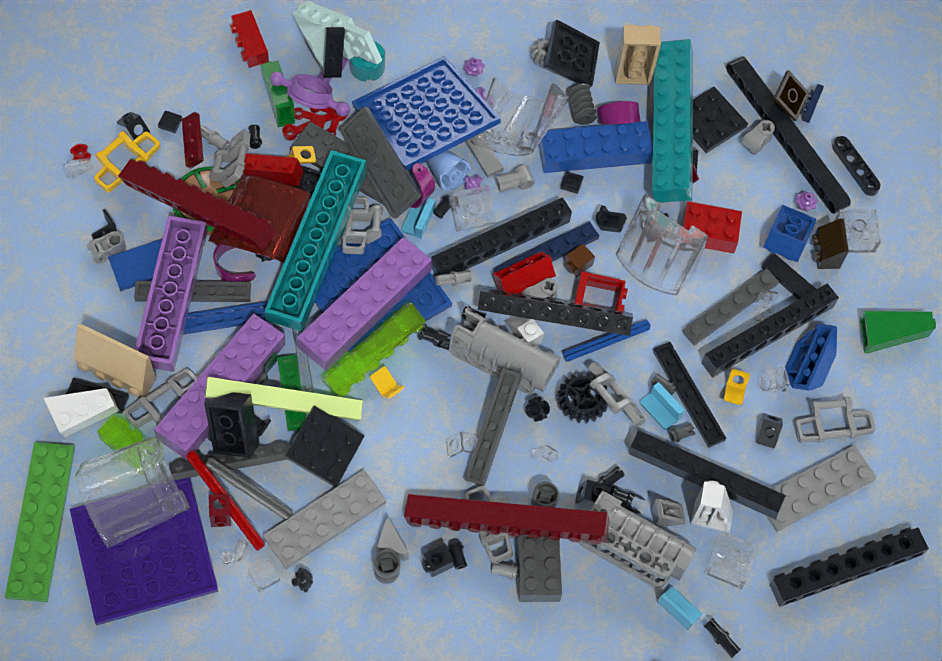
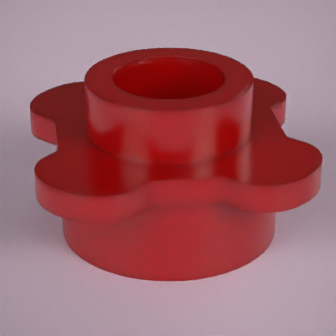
M76 144L70 149L75 163L91 158L86 144Z

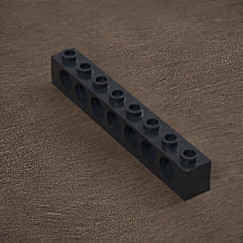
M559 198L432 256L431 268L436 276L450 274L451 271H465L569 223L572 211L564 198Z
M827 283L705 353L701 363L713 378L834 308L839 297Z
M483 287L480 291L477 309L630 336L633 313Z
M910 527L905 528L899 532L900 534L895 536L888 534L881 541H869L864 544V547L859 549L857 546L852 547L845 554H833L828 557V560L823 562L821 559L816 560L806 568L799 566L793 569L792 573L786 575L785 573L777 574L773 577L770 588L779 607L924 555L929 548L919 527L912 530ZM899 543H903L906 549L901 548ZM881 549L886 550L888 555L882 554ZM863 555L869 557L870 562L865 561ZM844 562H849L852 565V569L846 567ZM826 568L832 569L834 571V575H830L827 572ZM808 575H813L816 578V582L811 581ZM790 581L797 583L798 588H793L790 585Z

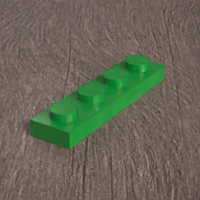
M297 354L277 357L281 387L302 391ZM285 410L288 431L300 430L306 419V414Z

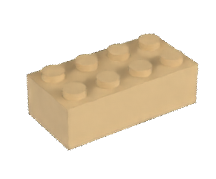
M634 24L623 26L615 63V84L651 85L661 46L660 26H640Z

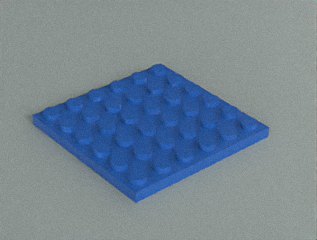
M445 56L352 101L353 107L357 112L364 106L370 109L407 171L412 169L414 164H421L501 123V118Z
M391 218L380 224L381 237L366 244L363 254H345L342 252V245L336 248L315 300V304L321 313H324L404 237ZM347 243L346 245L360 247L362 244ZM429 272L361 337L348 352L356 362L452 307V302L441 286L436 285L435 278Z

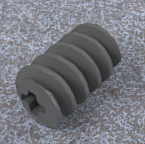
M578 84L572 87L568 92L575 122L580 125H588L594 122L597 116L595 115L596 110L592 102L590 86L588 84Z

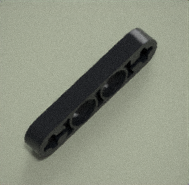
M838 136L832 145L833 151L862 191L868 196L876 195L881 187L879 180L850 140L845 136ZM847 156H853L856 161H848ZM857 170L865 171L866 175L860 176Z

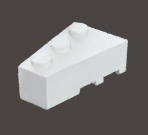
M107 388L44 398L59 432L65 438L120 411Z
M704 481L694 502L691 524L730 533L733 508L726 488L716 481Z

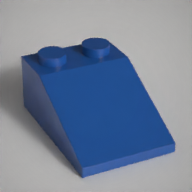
M782 205L763 248L768 249L771 253L782 255L788 260L798 262L816 222V218Z

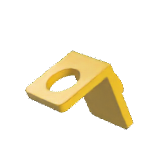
M293 146L290 154L287 155V157L298 158L300 164L316 162L313 146ZM302 151H307L310 153L311 157L305 159L301 156L300 153Z
M385 366L370 375L371 381L382 398L390 399L405 388L403 385H397Z
M736 369L731 370L725 388L724 401L737 405L743 404L745 389L750 378L749 373ZM742 376L744 382L735 383L733 377Z

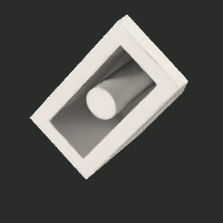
M513 316L505 321L506 326L513 332L515 337L519 339L525 338L526 342L532 346L542 343L544 332L535 320Z

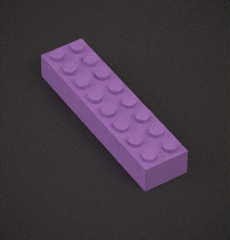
M168 216L135 347V350L149 356L152 367L155 369L172 372L175 370L208 233L206 222Z
M403 237L297 337L298 348L327 371L431 271L432 260Z
M253 314L155 427L156 439L187 460L186 455L193 450L196 451L208 437L209 426L204 405L205 401L210 400L209 398H204L207 377L253 384L285 346V334Z

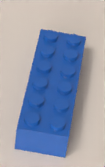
M648 121L540 131L538 141L544 173L651 164L653 157V146Z

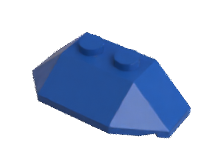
M818 324L814 330L808 332L797 341L784 370V374L793 389L811 391L823 386L837 355V327Z

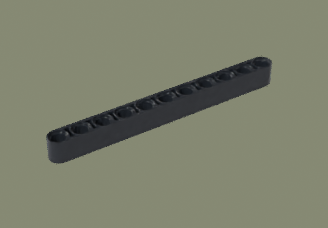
M744 56L728 62L726 70L761 119L769 120L774 124L775 129L772 134L828 210L835 214L849 207L851 200L848 194L790 116L773 99L774 95Z

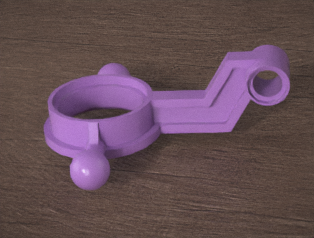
M343 57L342 70L348 61L345 57ZM273 72L270 76V82L274 86L283 85L287 87L288 95L304 106L316 109L331 107L336 110L339 116H347L350 113L348 103L333 101V89L329 85L331 78H323V72L317 77L299 74L291 80L285 79L281 72Z

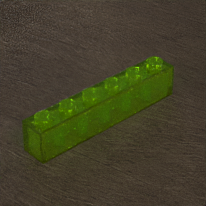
M406 303L320 379L334 396H345L351 391L350 387L353 384H358L365 379V374L368 371H374L380 366L379 362L383 358L387 359L393 355L394 349L398 345H404L412 333H418L423 328L422 325L426 320L412 303Z

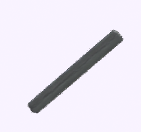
M210 457L205 463L209 470L282 519L287 520L292 515L293 511L215 458Z

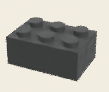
M519 536L517 541L519 602H560L562 597L560 540H550L548 537L534 539L528 536Z

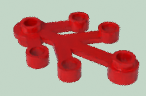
M300 107L294 109L296 120L309 119L311 120L309 122L322 129L326 122L332 120L330 128L326 131L333 133L335 136L339 122L347 118V116L336 114V110L331 107L325 109L310 107L311 112L305 111ZM319 111H322V112H325V113H327V114H325V115L322 116V115L315 114V113H318ZM309 122L297 127L292 124L285 125L283 127V137L288 141L294 140L298 134L303 132Z

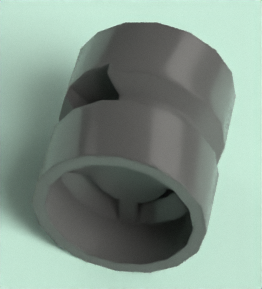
M550 482L539 483L533 491L531 505L556 508L559 499L558 488Z
M391 550L380 551L374 559V575L376 579L384 584L396 581L400 574V558L398 554Z

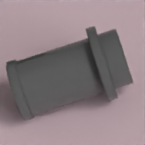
M657 374L651 381L653 385L659 382L671 396L677 389L674 386L675 383H670L660 374Z
M691 423L679 428L673 427L669 431V437L672 442H680L683 438L695 435V431H691L695 428Z

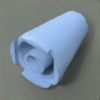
M449 150L426 161L439 186L445 191H448L447 189L450 188L455 190L465 182L464 179L468 170L471 171L470 164L466 160Z

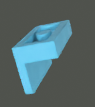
M428 197L426 204L423 203L416 209L410 208L401 231L422 239L435 209V199Z
M659 382L653 386L651 393L640 401V405L664 430H667L682 418L685 411Z
M672 586L666 593L660 596L657 602L687 630L702 616V613Z

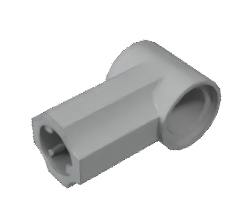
M527 165L519 166L513 172L499 175L495 178L500 193L515 188L528 189L535 183Z

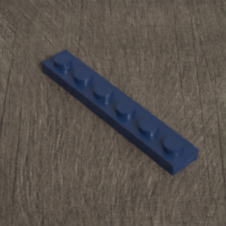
M589 221L495 267L494 273L541 251L548 254L553 262L571 253L582 244L586 246L598 240L600 235Z

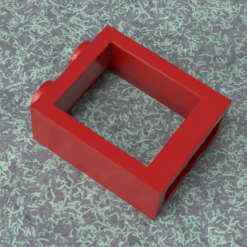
M581 271L575 303L587 305L583 304L586 286L618 292L615 310L624 312L625 305L621 303L622 299L626 300L628 288H625L626 281Z

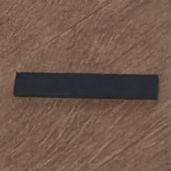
M671 342L654 348V355L669 381L675 383L674 386L677 387L676 393L707 447L710 448L726 440L725 434Z

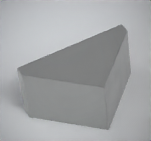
M662 499L655 500L651 509L654 525L668 527L686 523L682 504Z
M387 519L377 546V553L383 550H391L398 554L400 560L406 561L408 560L409 553L390 519Z

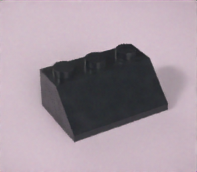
M232 392L205 401L204 405L213 452L215 454L250 458L260 445L251 394Z

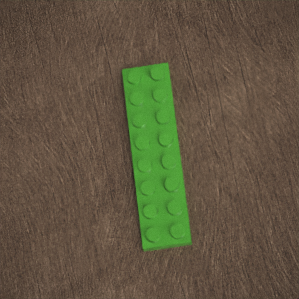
M34 442L5 592L6 599L48 602L75 452L74 445Z

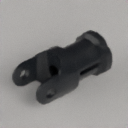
M424 324L418 339H424L433 343L434 346L449 350L450 339L447 337L451 338V334L440 329L437 331Z
M613 485L611 495L622 501L621 505L625 509L640 513V511L632 508V500L634 497L644 501L645 499L630 491L628 493L622 491L616 485Z

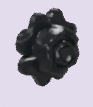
M300 567L298 572L295 573L296 578H293L291 582L294 587L299 586L301 591L308 592V589L313 584V576L309 571Z

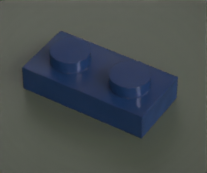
M817 84L815 90L811 89L808 99L811 101L809 104L806 103L802 113L805 116L802 121L810 122L824 88L823 85Z

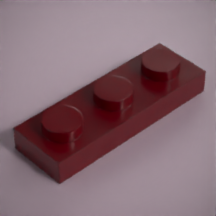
M196 112L182 119L185 166L190 169L204 161L200 114Z

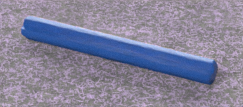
M645 319L632 324L630 336L609 333L564 351L563 357L566 362L648 331L651 327L650 323Z

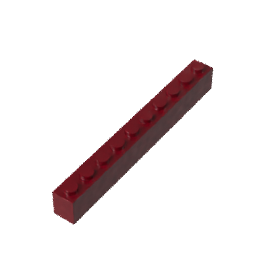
M130 159L118 175L126 186L199 221L206 222V224L262 251L276 233L268 219L264 217L260 219L251 211L245 212L236 204L232 206L225 199H217L208 191L204 193L197 186H189L182 179L176 180L167 172L163 174L154 166L150 168L141 160L137 162Z
M408 494L404 513L405 520L413 527H421V525L429 526L433 529L446 527L453 531L467 529L473 533L488 531V533L493 535L508 533V535L514 537L528 535V537L534 539L548 537L550 540L558 541L561 538L576 543L580 542V540L588 541L591 544L607 543L610 522L608 512Z

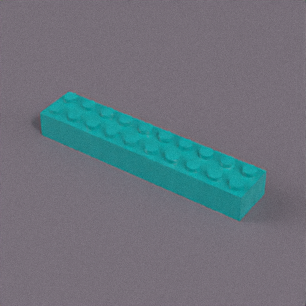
M691 39L661 42L654 71L652 192L655 203L691 201L693 189V48Z
M333 150L330 151L265 308L266 321L303 332L366 176V160Z

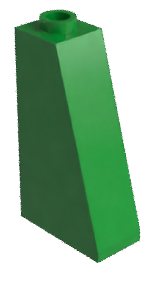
M269 61L261 64L262 77L277 127L295 124L294 103L287 93V87L283 85L274 86L270 82V76L273 72H281L283 74L279 61Z
M865 311L860 319L864 353H872L929 337L936 328V320L933 319L932 312Z

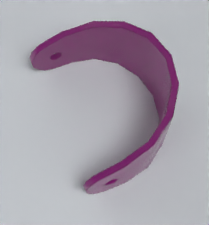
M621 101L602 105L597 109V121L599 124L639 122V105L634 101Z
M416 163L412 167V172L420 186L422 195L419 200L410 206L415 209L420 207L435 190L433 176L420 163Z
M236 239L221 243L214 250L213 259L217 275L224 282H251L256 277L254 273L234 275L223 271L218 266V260L222 254L238 246L239 242Z

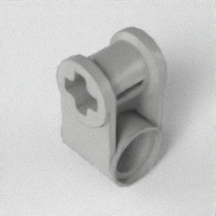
M769 120L761 121L752 131H749L744 136L741 144L753 154H757L771 140L775 129L774 124Z
M113 231L90 241L87 244V248L94 256L93 261L96 264L106 262L109 256L124 252L126 244L121 233Z
M547 278L534 286L526 288L521 294L554 300L557 297L558 284L554 279Z

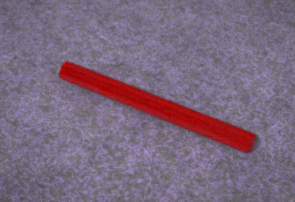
M194 450L186 455L187 460L214 495L227 494ZM229 497L231 518L257 551L265 546L264 541ZM218 499V501L224 507L225 501L222 499Z

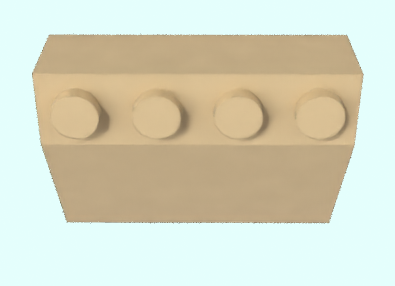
M78 324L74 360L77 368L86 373L87 371L93 373L99 380L104 381L106 379L118 389L124 388L135 397H146L157 379L149 356L85 325Z

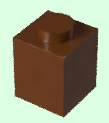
M582 244L566 256L565 268L569 273H573L578 277L581 275V271L585 272L593 266L595 256Z

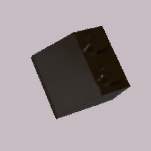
M844 218L818 227L815 234L812 235V245L815 246L814 261L817 262L818 269L841 268L849 252Z

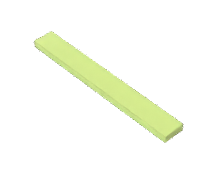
M207 377L204 398L213 399L232 392L251 394L253 405L303 413H309L311 408L316 406L336 418L361 420L362 400Z

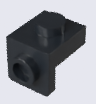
M601 205L595 219L602 231L621 233L627 217L624 213L609 212L606 206Z

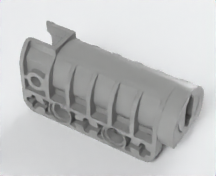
M467 307L465 309L466 320L463 324L464 327L456 325L450 338V353L497 379L500 377L502 368L521 373L522 378L518 390L531 395L535 388L544 392L559 366L561 357L550 351L546 353L540 350L538 345H530L526 342L525 338L519 339L513 336L511 331L507 333L501 330L499 325L494 326L488 323L486 318L471 312V308Z
M602 491L590 511L608 512L610 522L607 543L601 542V544H597L596 548L593 547L594 544L581 540L579 544L654 588L664 587L670 576L680 581L697 548L621 506L622 501ZM600 546L608 549L610 552H602ZM620 557H622L623 559H625V560H627V561H623V563H622V562H620L619 560H620ZM635 566L645 570V572L639 573L636 571ZM655 577L661 578L663 581L657 583L655 582Z

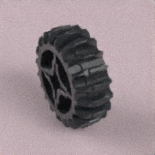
M579 372L577 377L572 374L570 379L566 378L564 383L560 384V390L557 392L559 397L557 403L561 404L559 406L560 410H565L564 416L571 415V421L577 418L579 424L581 419H583L587 424L589 418L594 422L596 421V416L601 418L602 412L607 411V402L596 389L590 386V383L596 379V375L590 378L589 373L582 376L581 372ZM591 390L596 393L598 400L591 394ZM568 396L575 401V406L570 402Z

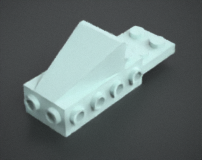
M308 0L292 13L305 40L322 68L326 27H344L343 57L351 59L354 56L361 57L375 64L382 61L370 32L355 26L352 18Z

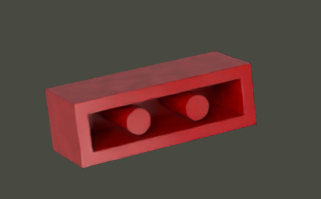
M252 10L232 15V23L229 26L232 34H236L235 42L237 47L242 49L240 54L243 62H247L249 68L269 62L268 50Z
M247 153L245 155L243 174L247 181L299 186L303 168L298 158Z
M541 251L493 273L498 290L521 293L530 286H534L547 278L555 277L556 274L551 257Z

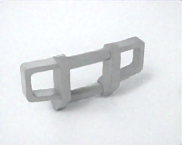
M245 129L232 138L228 151L217 150L214 154L215 161L213 169L209 173V179L221 181L225 188L236 182L241 177L245 168L244 160L246 152L249 150L251 135ZM222 162H233L225 169H220Z
M357 196L354 204H363L365 209H352L345 225L344 232L342 233V252L345 254H363L366 244L381 237L380 221L383 207L381 205H374L369 208L367 197ZM373 220V227L366 232L352 231L353 221L370 222ZM359 243L362 245L360 247L347 246L346 244Z
M592 362L588 368L597 378L590 383V386L596 389L611 407L610 410L613 414L624 410L635 425L641 426L644 424L646 419L636 406L637 404L615 382V377L609 374L599 363ZM603 386H610L621 401L617 403Z
M184 369L170 377L158 389L146 397L142 396L125 409L123 413L126 419L135 429L140 428L151 420H154L156 425H158L162 419L150 403L170 389L181 399L193 383L182 390L177 382L185 377H190L194 383L197 378L189 369ZM140 407H143L148 414L136 421L133 420L130 415Z
M850 396L843 397L840 400L811 401V417L799 419L795 424L800 443L824 442L826 439L841 437L856 438L857 436L873 434L876 430L870 411L852 412ZM843 407V416L847 429L824 432L820 410ZM854 417L867 418L870 429L857 431ZM813 423L816 436L805 437L802 433L801 425Z
M480 486L464 493L465 499L468 500L472 496L484 493L490 502L510 503L508 498L492 499L485 486ZM488 531L479 532L482 538V546L486 548L492 564L499 563L513 556L509 539L518 537L510 536L508 533L489 535ZM506 540L508 551L494 557L489 546Z

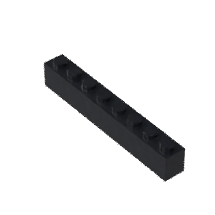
M638 430L630 446V455L701 487L704 481H716L720 485L725 486L730 500L775 520L785 500L786 495L642 431Z

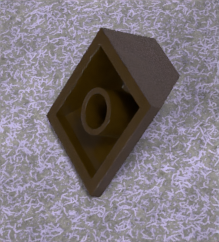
M787 70L773 99L793 121H797L809 92Z

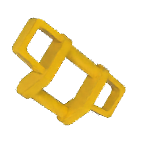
M121 131L118 137L105 149L98 151L95 157L103 168L94 176L95 183L107 193H110L123 183L118 177L121 171L107 159V156L122 143L130 152L138 157L135 161L141 160L146 163L161 148V145L149 132H144L132 141L125 132ZM144 140H150L154 144L147 153L138 147ZM107 172L116 178L110 185H106L100 180Z

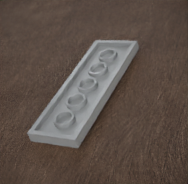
M853 446L772 488L786 495L776 520L768 516L766 517L775 531L778 532L875 481L877 477L857 447Z
M362 470L264 534L263 538L284 568L288 569L386 504V499L366 472Z

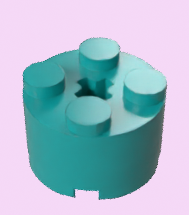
M375 41L374 43L382 58L380 63L368 62L356 56L349 59L351 73L360 81L371 79L374 81L379 79L384 73L385 50Z

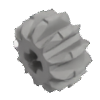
M543 37L540 41L536 40L531 47L532 60H535V65L541 64L542 68L546 62L550 37L547 40H544Z

